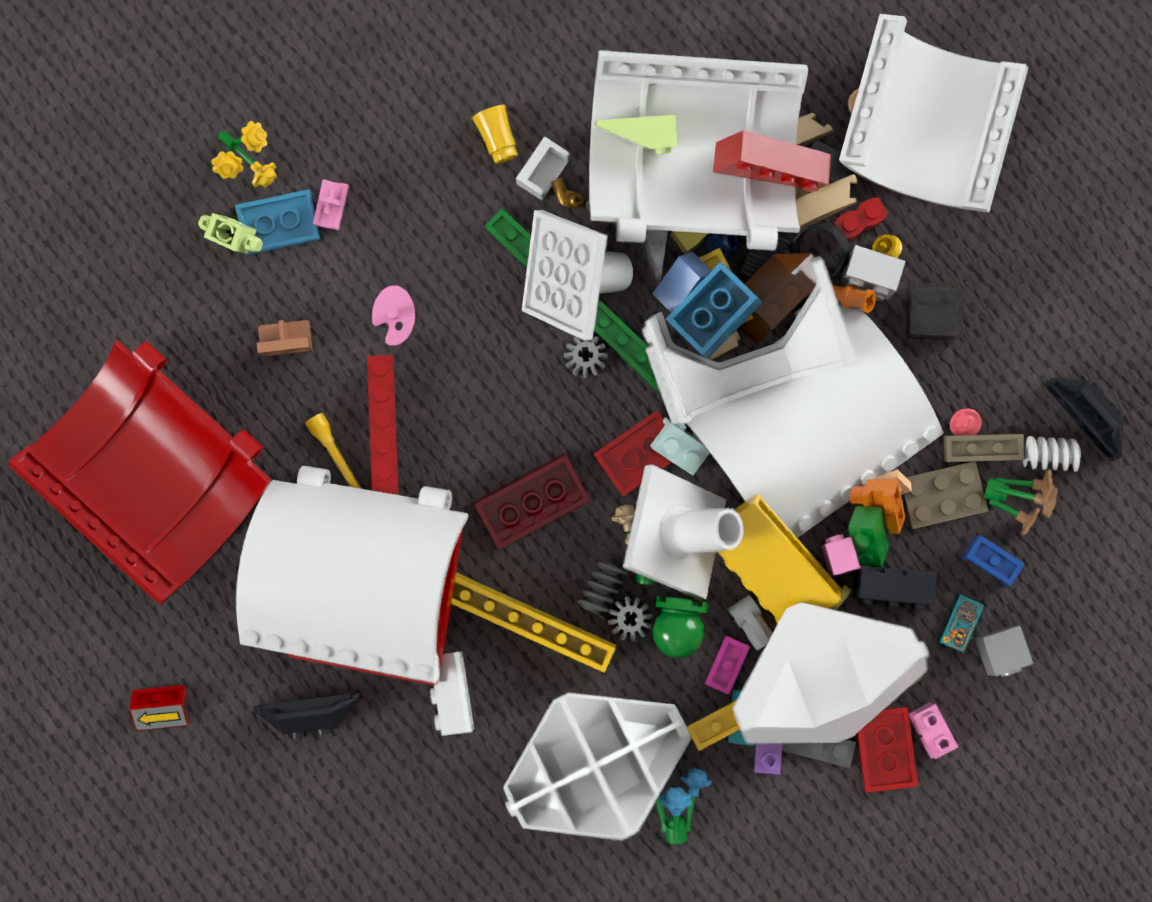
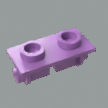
M756 743L755 773L780 774L782 743Z

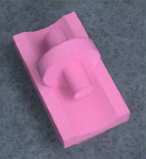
M323 179L313 225L339 230L349 188L348 184L335 183Z

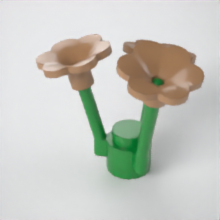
M1047 469L1043 479H1033V481L1010 480L999 477L996 480L989 478L984 498L990 499V505L1003 509L1015 516L1017 521L1023 523L1020 535L1024 536L1036 520L1040 509L1037 507L1033 512L1026 514L1021 510L1019 512L1000 502V500L1005 501L1007 494L1033 500L1034 503L1044 506L1043 515L1050 518L1056 504L1058 489L1052 485L1051 469ZM1008 485L1032 487V489L1042 490L1043 494L1037 493L1034 495L1009 489Z

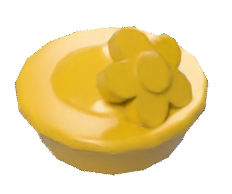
M894 235L879 236L872 246V251L898 258L902 250L901 241Z

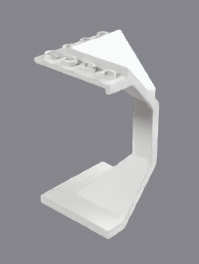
M820 256L810 259L816 276V286L785 337L778 343L723 362H715L677 346L671 339L662 312L652 315L645 322L646 326L643 328V333L647 343H651L646 348V352L672 425L679 422L681 424L690 422L694 416L728 401L795 378L842 366L850 367L858 364Z

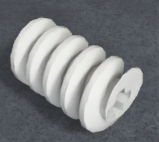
M1033 436L1026 438L1024 443V467H1026L1029 461L1031 462L1032 469H1036L1038 462H1041L1043 470L1047 469L1048 463L1052 464L1053 470H1057L1059 463H1062L1064 471L1068 470L1069 464H1072L1074 472H1077L1079 469L1081 449L1074 438L1069 439L1067 442L1064 438H1059L1057 442L1053 437L1048 438L1047 441L1044 437H1038L1037 440Z

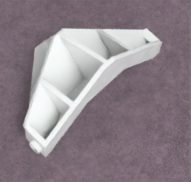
M802 602L786 608L733 708L736 721L746 743H839L858 733L927 671L926 657L929 656L927 648L923 641H917L912 629Z
M567 693L553 700L503 787L508 801L505 803L511 817L516 815L522 827L526 829L623 840L638 832L689 744L691 736L674 704Z

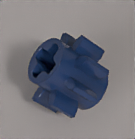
M711 233L712 236L708 237L706 241L707 252L710 253L720 248L726 260L733 258L731 252H735L738 248L736 236L733 234Z

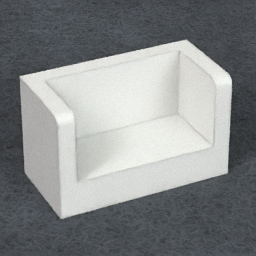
M544 137L517 176V185L543 200L552 187L551 181L558 178L569 162L570 153Z

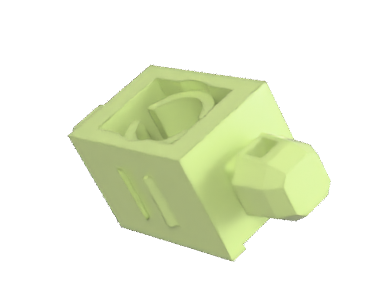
M212 213V216L203 215L199 219V227L206 231L204 237L219 245L248 254L249 250L259 252L262 248V240L254 236L257 230L242 224V222ZM226 230H231L232 234H235L234 237L229 238Z

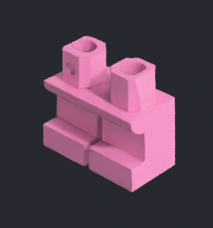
M929 702L909 713V720L917 735L922 734L919 739L930 759H937L958 748L936 704Z

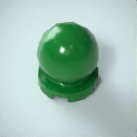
M657 596L655 607L662 608V613L656 618L653 626V640L657 648L664 655L674 659L686 658L694 654L703 642L704 625L699 616H701V613L707 614L708 603L701 602L700 607H698V602H692L693 600L666 597V602H664V597Z

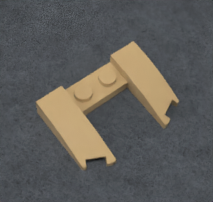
M810 113L798 118L796 145L805 147L814 142L815 139L818 140L834 130L829 124L822 127L814 121L816 115ZM855 174L809 194L802 188L795 187L799 232L805 227L818 223L856 203L855 198H850V184H857Z

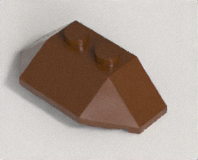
M812 253L774 254L745 283L763 302L752 313L753 319L739 327L756 345L816 286V276L810 259L815 258Z

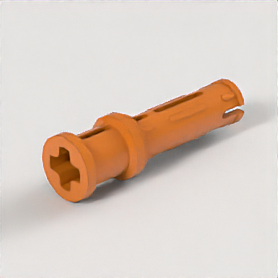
M831 285L836 301L840 302L843 307L860 308L865 313L871 312L876 302L874 290L862 291L852 285L845 287Z

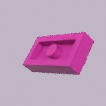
M725 636L704 684L729 695L750 646Z

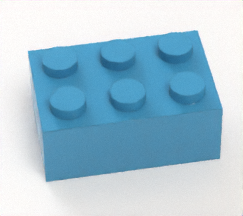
M720 262L675 308L666 320L701 355L709 358L763 302Z

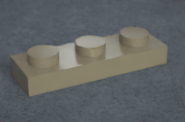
M1024 434L944 436V462L1024 460Z

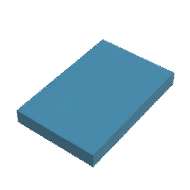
M310 189L235 205L238 222L256 229L257 231L254 236L260 238L263 242L259 252L249 250L248 254L245 253V255L321 240L318 226L313 225L315 209Z

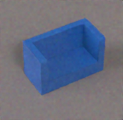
M981 535L973 537L961 556V559L964 561H971L1000 580V584L1004 587L1012 585L1024 566L1023 562Z

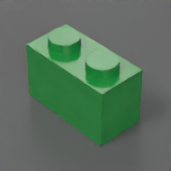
M856 506L848 528L859 566L882 568L889 548L882 507Z

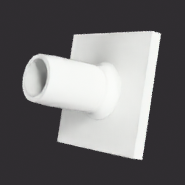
M534 210L522 311L580 339L592 340L599 293H612L627 289L633 278L632 263L624 253L605 252L606 235L544 210Z
M646 465L623 567L697 599H706L715 553L731 550L740 544L743 537L742 520L734 510L725 509L726 499L654 465Z

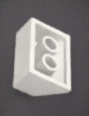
M463 653L443 654L438 685L430 689L432 704H437L438 714L434 715L436 730H441L442 736L472 732L474 730Z

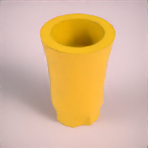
M505 105L485 109L472 117L484 139L489 154L492 155L496 164L504 163L518 156Z

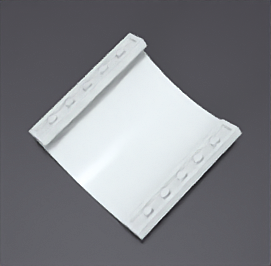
M880 14L839 161L857 175L892 191L940 205L989 213L1027 75V65L977 60L936 48L905 33L907 20L904 16Z

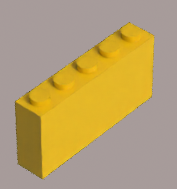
M758 493L734 510L742 520L743 537L736 548L718 553L724 559L727 568L732 572L735 571L741 578L744 587L749 591H753L758 597L761 606L775 616L777 623L781 620L786 608L802 602L829 609L840 601L841 587Z

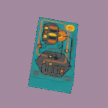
M958 595L938 642L964 653L984 605L963 595Z

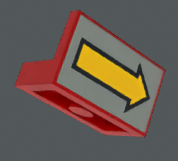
M185 685L132 690L129 710L136 731L188 726L189 721L185 710Z

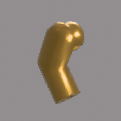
M562 177L551 181L559 204L571 209H578L582 206L584 201L582 195L568 190Z

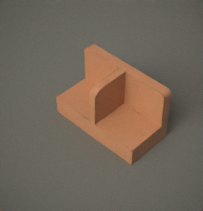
M279 320L278 324L261 325L258 327L260 342L257 343V352L261 357L313 351L310 322L308 320L287 323Z

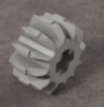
M575 336L574 342L576 346L567 343L566 348L571 352L564 353L565 359H573L566 364L567 369L576 366L573 375L577 376L580 370H583V378L588 377L587 370H591L592 375L597 376L598 372L595 366L604 369L605 364L599 360H606L608 358L607 354L599 353L605 349V345L595 346L598 342V337L596 336L591 342H588V340L581 342ZM587 350L588 354L592 355L593 358L589 357L588 362H583V358L578 357L579 353L582 355L583 351Z
M625 597L626 607H623L617 601L615 605L620 611L617 612L612 609L609 611L611 615L617 616V619L608 620V624L618 623L619 626L613 629L612 633L616 634L622 629L621 640H625L627 632H630L631 641H636L635 631L641 637H644L645 633L641 626L647 629L651 628V624L643 621L644 619L652 618V614H642L648 608L647 604L643 605L640 609L637 608L640 602L639 598H636L633 606H630L629 597ZM626 612H630V615L634 612L637 615L635 618L636 624L631 627V624L626 626L623 622L626 619L624 616Z

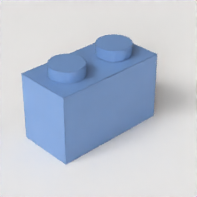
M693 252L679 256L652 294L672 313L711 270Z

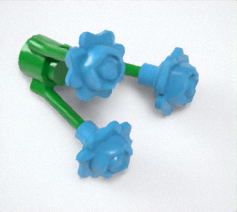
M689 769L687 774L680 776V779L689 786L688 794L682 788H670L666 794L661 796L659 794L656 799L661 820V831L666 833V841L668 843L681 844L687 841V832L691 831L690 822L695 797L698 796L699 789L705 786L709 787L712 783L711 780L707 779L706 772L703 770ZM663 807L668 808L673 817L668 819V822ZM687 807L686 817L684 821V819L679 817V815H681L682 811Z

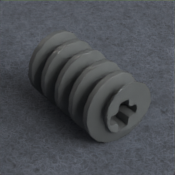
M608 561L596 563L601 572L592 571L591 575L596 581H587L591 591L582 590V594L587 599L577 600V603L582 608L601 618L603 616L600 612L610 611L605 602L614 603V599L609 594L619 593L614 584L624 583L619 575L629 574V572Z

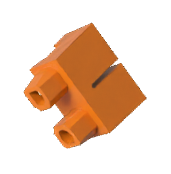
M868 479L865 486H853L850 493L851 503L863 504L865 507H882L885 528H888L889 534H900L905 520V513L901 500L899 480Z

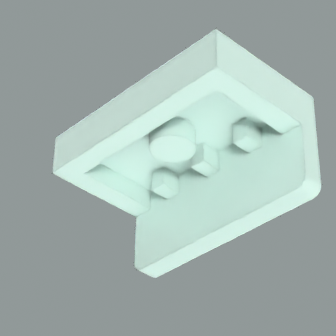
M665 417L662 421L665 426L650 446L671 462L694 475L710 452L695 433L690 434L685 430L687 428L685 424L679 422L672 425L671 420Z

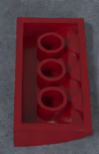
M563 453L473 501L499 550L589 502L590 499L566 454Z

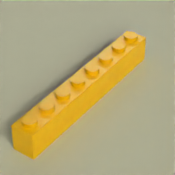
M459 573L455 575L451 604L605 673L616 644Z

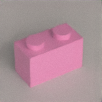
M843 534L825 539L826 544L822 545L821 549L830 576L860 568L851 537L844 539Z

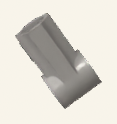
M750 595L727 608L731 617H734L736 625L743 629L756 651L768 644L773 634L761 617L762 613Z

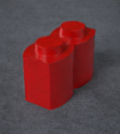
M872 198L863 202L857 210L842 214L833 225L839 228L846 236L848 243H851L862 232H868L877 228L888 212L879 198Z

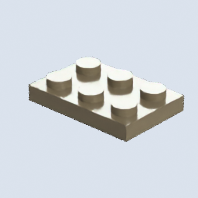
M976 461L906 477L911 482L912 487L911 492L903 494L911 530L988 512Z

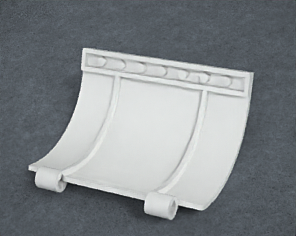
M599 51L590 136L589 201L591 220L617 222L616 238L617 241L644 243L646 229L747 235L748 249L775 250L778 232L799 233L800 227L797 217L794 186L714 173L713 165L716 142L742 130L796 145L800 104L808 74L807 65ZM675 115L678 147L671 148V153L655 154V149L648 150L595 127L594 122L596 120Z
M841 304L838 306L858 364L814 373L771 386L714 407L694 416L692 421L686 423L724 470L744 501L746 502L758 493L797 538L849 502L853 486H865L868 479H875L891 472L944 434L930 402L914 375L889 340L860 308H845ZM800 308L794 313L795 318L797 317L802 308ZM783 336L781 339H779V340L776 341L775 343L780 342L785 336Z
M302 466L300 468L297 484L272 480L255 509L240 559L236 592V613L240 644L436 683L439 678L436 632L441 593L455 543L468 519L467 513L449 510L452 501L451 491L424 486L420 491L419 499L347 487L330 484L331 474L329 470Z

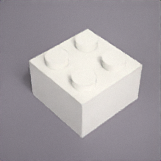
M855 245L850 252L848 264L843 270L839 284L843 286L852 285L862 291L874 290L876 301L888 300L897 290L906 261Z

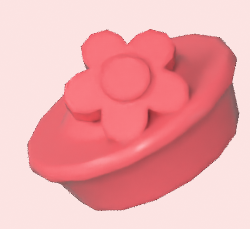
M969 408L960 409L955 412L950 421V429L954 435H976L982 425L979 413Z

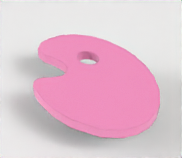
M389 286L380 292L374 302L372 323L374 326L388 323L389 330L385 337V342L391 346L399 345L412 332L415 322V308L410 295L405 289L399 286ZM398 322L403 324L400 331L395 329V325Z

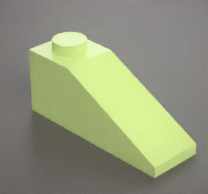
M675 115L596 120L594 122L595 127L648 150L655 149V154L671 153V148L678 147Z

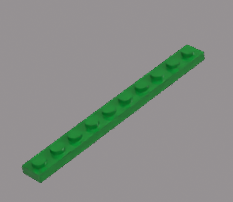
M501 209L484 228L527 268L531 235L506 211ZM598 299L594 332L662 396L646 352L648 345Z

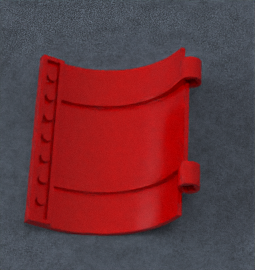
M117 340L102 369L77 402L31 446L28 445L11 458L8 466L151 598L161 605L197 573L237 530L258 503L269 486L271 479L253 463L264 447L244 429L232 437L160 371L165 366L167 359L150 343H142L132 353Z

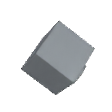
M1010 626L975 638L988 676L1001 675L1003 677L1021 671L1022 667L1033 664L1020 626Z

